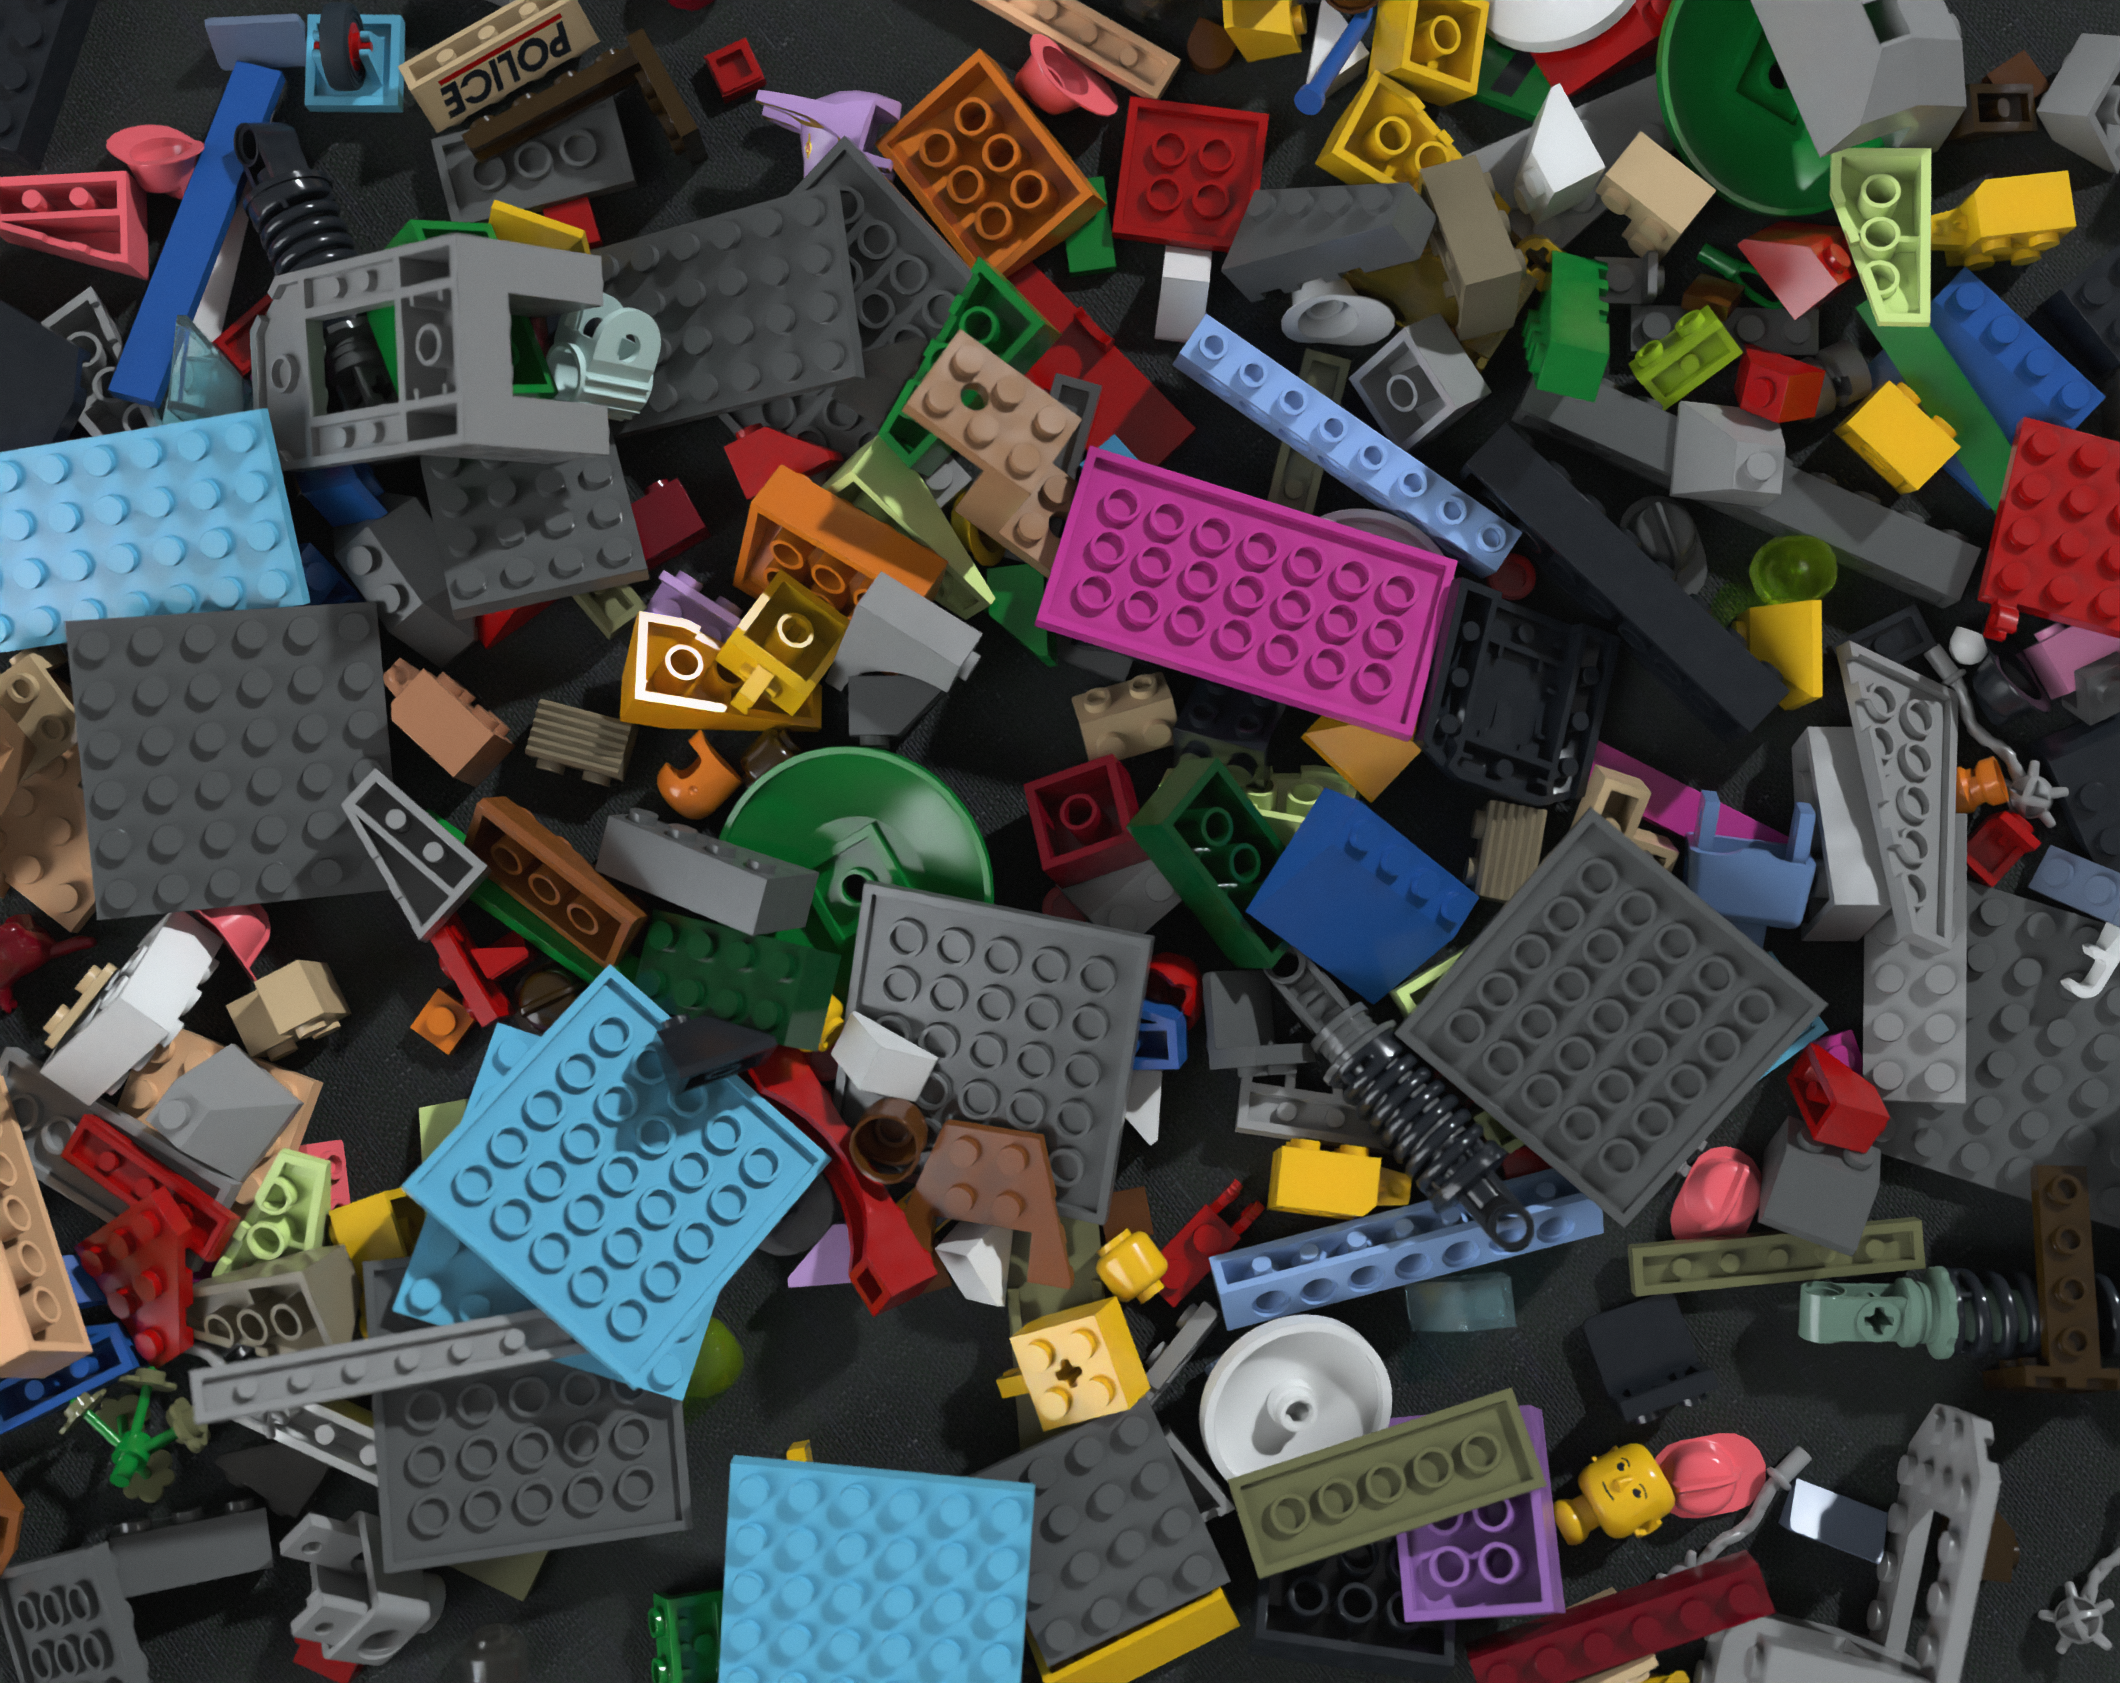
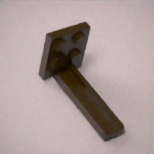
M643 28L626 36L629 44L626 48L622 50H608L598 56L595 64L580 72L569 71L562 74L554 81L552 87L539 94L528 93L519 97L512 103L511 109L496 117L488 115L479 118L471 124L469 131L461 135L475 159L480 163H487L622 90L639 83L645 100L654 116L657 115L664 129L665 136L676 156L678 157L685 153L692 167L707 160L709 157L698 127Z
M2034 1165L2031 1168L2030 1180L2042 1358H2017V1360L1999 1361L2000 1369L1982 1371L1983 1391L2090 1394L2119 1391L2120 1369L2101 1368L2087 1166Z

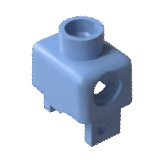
M1701 790L1694 832H1686L1681 882L1763 949L1767 926L1794 929L1803 920L1816 868V863L1810 854L1816 813L1810 803L1795 801L1788 844L1715 835L1721 802L1716 791Z

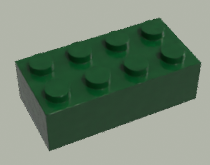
M1218 757L1182 760L1128 823L1126 828L1235 968H1273L1290 944L1245 911L1286 847Z
M653 908L634 985L668 1014L678 1016L688 1013L691 1020L705 1015L773 1035L777 1044L818 1051L842 955L762 935L751 936L734 928Z

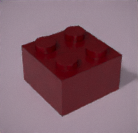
M1113 753L1023 784L1043 871L1061 889L1150 860L1126 828L1128 823L1139 812V807L1130 773Z

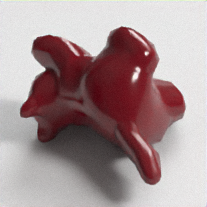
M16 914L9 917L4 924L0 925V1010L10 1014L11 1008H17L18 1002L14 998L13 992L15 983L22 977L42 967L51 959L95 947L98 944L97 939L90 936H75L58 942L46 929L35 923L32 915Z

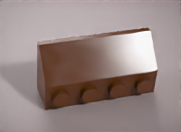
M506 796L482 798L477 803L463 845L493 871L488 876L490 880L604 969L609 964L615 968L645 938L653 911L648 908L647 904L639 896L630 894L609 876L595 871L596 865H593L576 852L566 839L553 834L540 824L530 811L517 806Z

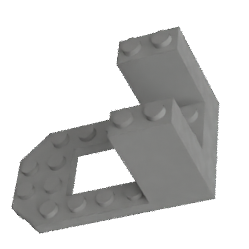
M453 233L275 276L267 292L273 301L266 316H256L250 329L253 410L268 408L280 466L284 471L305 472L418 454L541 464L610 455L607 405L513 396L512 393L513 368L511 365L510 315L545 318L603 306L604 283L601 256ZM395 305L399 402L327 415L328 391L325 387L324 367L326 343L323 338L322 321Z
M1935 1403L1910 1441L1907 1455H1903L1898 1464L1897 1479L1901 1485L1897 1503H1893L1888 1512L1887 1528L1890 1532L1887 1551H1883L1880 1565L1877 1564V1577L1880 1585L1877 1599L1871 1601L1867 1612V1626L1870 1629L1869 1635L1774 1613L1704 1636V1639L1708 1641L1704 1660H1698L1695 1666L1693 1683H1959L2000 1487L1998 1464L1987 1460L1985 1446H1990L1994 1441L1992 1422L1956 1407ZM1935 1510L1950 1518L1948 1531L1942 1534L1939 1541L1938 1557L1942 1563L1938 1582L1933 1583L1929 1590L1927 1607L1931 1615L1927 1635L1921 1636L1917 1646L1916 1661L1904 1651L1932 1516Z

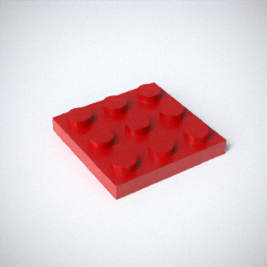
M1130 96L1112 238L1228 253L1254 191L1260 190L1269 114Z

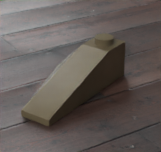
M344 1244L309 1249L193 1282V1304L186 1308V1325L194 1329L195 1339L229 1348L237 1343L254 1347L256 1355L271 1357L276 1353L282 1355L349 1343L352 1339L363 1289L355 1272L353 1261L349 1257Z

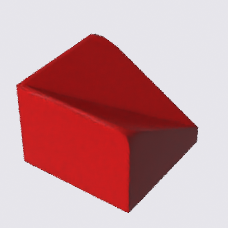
M515 931L509 932L486 948L470 949L487 979L502 981L537 959L539 955L533 944Z

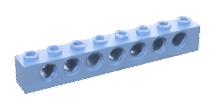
M1205 314L1172 364L1262 428L1291 446V448L1324 468L1330 475L1384 512L1400 517L1420 529L1437 545L1440 551L1452 559L1458 560L1459 564L1481 579L1497 572L1522 534L1514 526L1208 314Z
M1551 1168L1502 1181L1530 1213L1534 1222V1237L1529 1246L1519 1252H1506L1499 1249L1460 1203L1440 1214H1436L1432 1209L1433 1205L1428 1200L1209 1257L1216 1294L1227 1331L1602 1234L1604 1233L1603 1211L1559 1172ZM1506 1215L1497 1224V1234L1508 1242L1520 1240L1526 1232L1525 1222L1517 1215Z

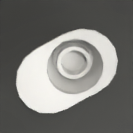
M1322 278L1303 282L1301 290L1292 292V307L1286 311L1281 320L1284 334L1287 338L1297 342L1364 346L1378 342L1388 336L1394 328L1395 315L1390 307L1381 301L1358 296L1344 278L1328 283Z

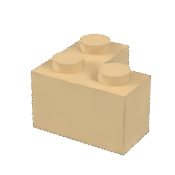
M1640 131L1604 175L1595 192L1601 195V200L1608 209L1619 215L1625 214L1632 220L1621 235L1628 240L1631 250L1642 258L1647 251H1658L1659 264L1716 192V189Z
M1595 764L1585 797L1581 799L1570 829L1591 806L1642 850H1648L1654 859L1670 873L1679 855V851L1668 837L1638 828L1651 796V791L1643 781Z
M296 960L255 981L254 984L257 990L225 1005L250 1057L268 1056L270 1061L281 1059L295 1052L298 1049L295 1042L313 1036L315 1040L335 1032L341 1028L338 1020L352 1014L328 964L306 960Z

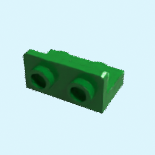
M714 1587L676 1595H669L665 1592L653 1594L654 1607L648 1611V1625L651 1636L656 1638L657 1657L653 1658L651 1666L654 1683H718L723 1589Z

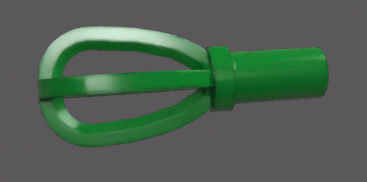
M1708 243L1704 245L1696 260L1724 275V279L1745 286L1744 294L1759 305L1773 310L1784 307L1780 300L1770 301L1755 292L1741 278V272L1760 276L1752 264L1734 259Z

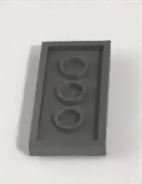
M614 95L487 163L478 162L465 144L461 135L470 129L431 139L451 222L488 223L494 200L533 213H539L543 209L587 196L589 199L638 187Z

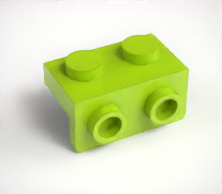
M1706 305L1700 311L1698 309L1692 310L1681 317L1676 323L1675 329L1661 340H1652L1641 347L1636 353L1635 359L1629 363V366L1641 385H1644L1654 400L1663 406L1662 410L1665 411L1740 356L1743 351L1709 305Z

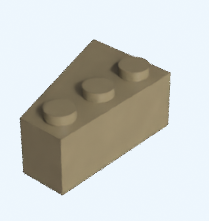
M1476 155L1420 169L1418 195L1437 217L1429 235V242L1433 256L1440 255L1449 281L1442 284L1446 299L1456 297L1459 307L1458 325L1455 326L1458 341L1513 328L1521 278L1526 277L1527 268L1521 249H1514L1510 241L1511 228L1505 210L1498 211L1495 204V187L1491 174L1489 172H1482Z

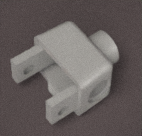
M357 1511L346 1522L309 1513L279 1543L281 1556L310 1562L312 1591L306 1599L307 1608L291 1622L292 1636L321 1642L323 1656L326 1659L381 1666L396 1654L416 1633H426L433 1628L440 1618L444 1608L446 1589L444 1581L439 1575L423 1571V1568L384 1574L379 1516ZM363 1552L364 1560L353 1559L356 1555Z

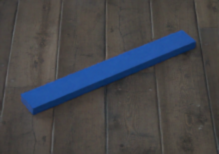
M239 60L236 61L205 140L204 150L199 155L109 385L108 391L112 397L156 409L160 408L248 179L243 165L239 162L234 150L236 127L240 123L270 122L286 81L282 71Z

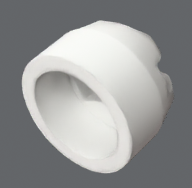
M1956 626L1949 645L1952 658L1958 663L1966 665L1982 661L1988 653L1983 635Z

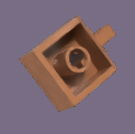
M399 658L384 673V683L396 697L391 702L392 721L454 778L478 787L515 747L505 737L510 728L491 711L487 712L479 704L473 707L471 703L476 697L456 679L453 680L446 673L442 672L436 677L425 669L420 671L402 658Z

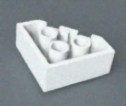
M185 911L168 913L138 944V949L125 963L121 971L117 970L92 1000L94 1003L82 1015L77 1024H73L57 1043L40 1073L88 1106L96 1101L104 1092L112 1096L126 1081L131 1068L137 1072L140 1071L154 1055L157 1049L155 1046L158 1043L166 1047L180 1032L184 1023L178 1020L180 1015H185L200 998L202 992L196 987L198 984L202 985L218 967L219 961L214 957L224 940Z

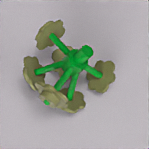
M153 1366L136 1368L135 1375L119 1376V1383L141 1388L140 1395L136 1392H126L118 1399L110 1396L102 1400L108 1392L103 1388L92 1396L84 1392L78 1398H72L69 1402L70 1406L63 1413L68 1418V1421L59 1431L63 1436L70 1429L78 1425L82 1419L86 1420L94 1430L98 1431L115 1447L112 1461L116 1466L110 1476V1482L117 1487H124L123 1493L128 1499L140 1497L145 1503H155L163 1496L164 1487L172 1485L176 1478L175 1473L170 1469L173 1464L171 1454L166 1450L160 1449L176 1440L180 1444L185 1443L191 1452L199 1453L205 1448V1445H207L208 1440L211 1438L208 1424H195L194 1406H191L184 1397L176 1399L175 1403L166 1411V1420L171 1427L170 1429L153 1438L144 1433V1421L151 1417V1409L148 1405L152 1389L173 1392L177 1388V1384L165 1381V1372L158 1371ZM102 1400L101 1410H98L94 1413L92 1410Z

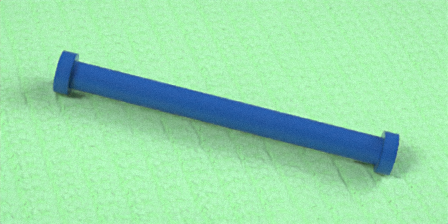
M1378 3L1363 13H1356L1309 84L1300 87L1294 101L1296 107L1302 113L1315 115L1321 110L1325 103V93L1375 19Z

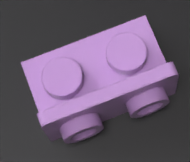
M665 570L662 571L658 577L662 583L649 601L648 609L645 611L687 619L701 626L699 631L723 643L726 642L742 621L739 617L743 613L739 607L722 596H719L714 602L699 593L703 585L680 570L675 577Z

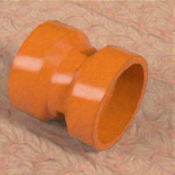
M1994 756L1979 760L1975 769L1957 767V813H1973L1977 806L1983 805L1984 802L1996 806L2009 801L2007 786L2000 766Z

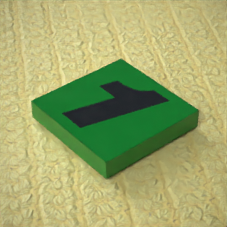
M1485 32L1477 93L1469 98L1534 122L1551 86L1530 52L1503 45Z

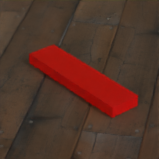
M84 1114L60 1155L65 1161L130 1207L151 1192L165 1185L192 1226V1245L187 1248L206 1262L218 1260L241 1219L95 1114Z

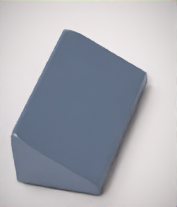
M297 13L205 19V28L217 62L222 70H233L237 60L266 68L306 67L307 26Z
M1795 1477L1778 1523L1790 1531L1880 1565L1884 1551L1888 1513Z

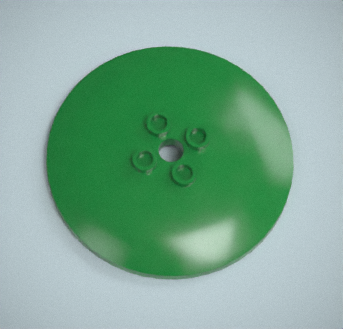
M1672 0L1663 21L1658 41L1656 83L1658 100L1668 134L1687 167L1716 189V195L1730 204L1755 214L1771 217H1799L1833 208L1834 205L1830 197L1831 154L1819 157L1785 78L1781 89L1775 88L1770 83L1769 69L1771 65L1774 64L1779 68L1780 66L1751 1ZM1881 137L1850 148H1885Z
M853 745L831 746L794 756L776 765L754 782L738 800L729 814L719 837V840L819 872L805 927L761 935L842 955L832 994L844 1004L845 1013L862 901L861 899L854 898L848 891L847 882L852 874L861 875L867 881L873 880L994 904L993 873L983 837L964 804L937 776L921 765L886 750ZM717 921L718 925L730 927Z

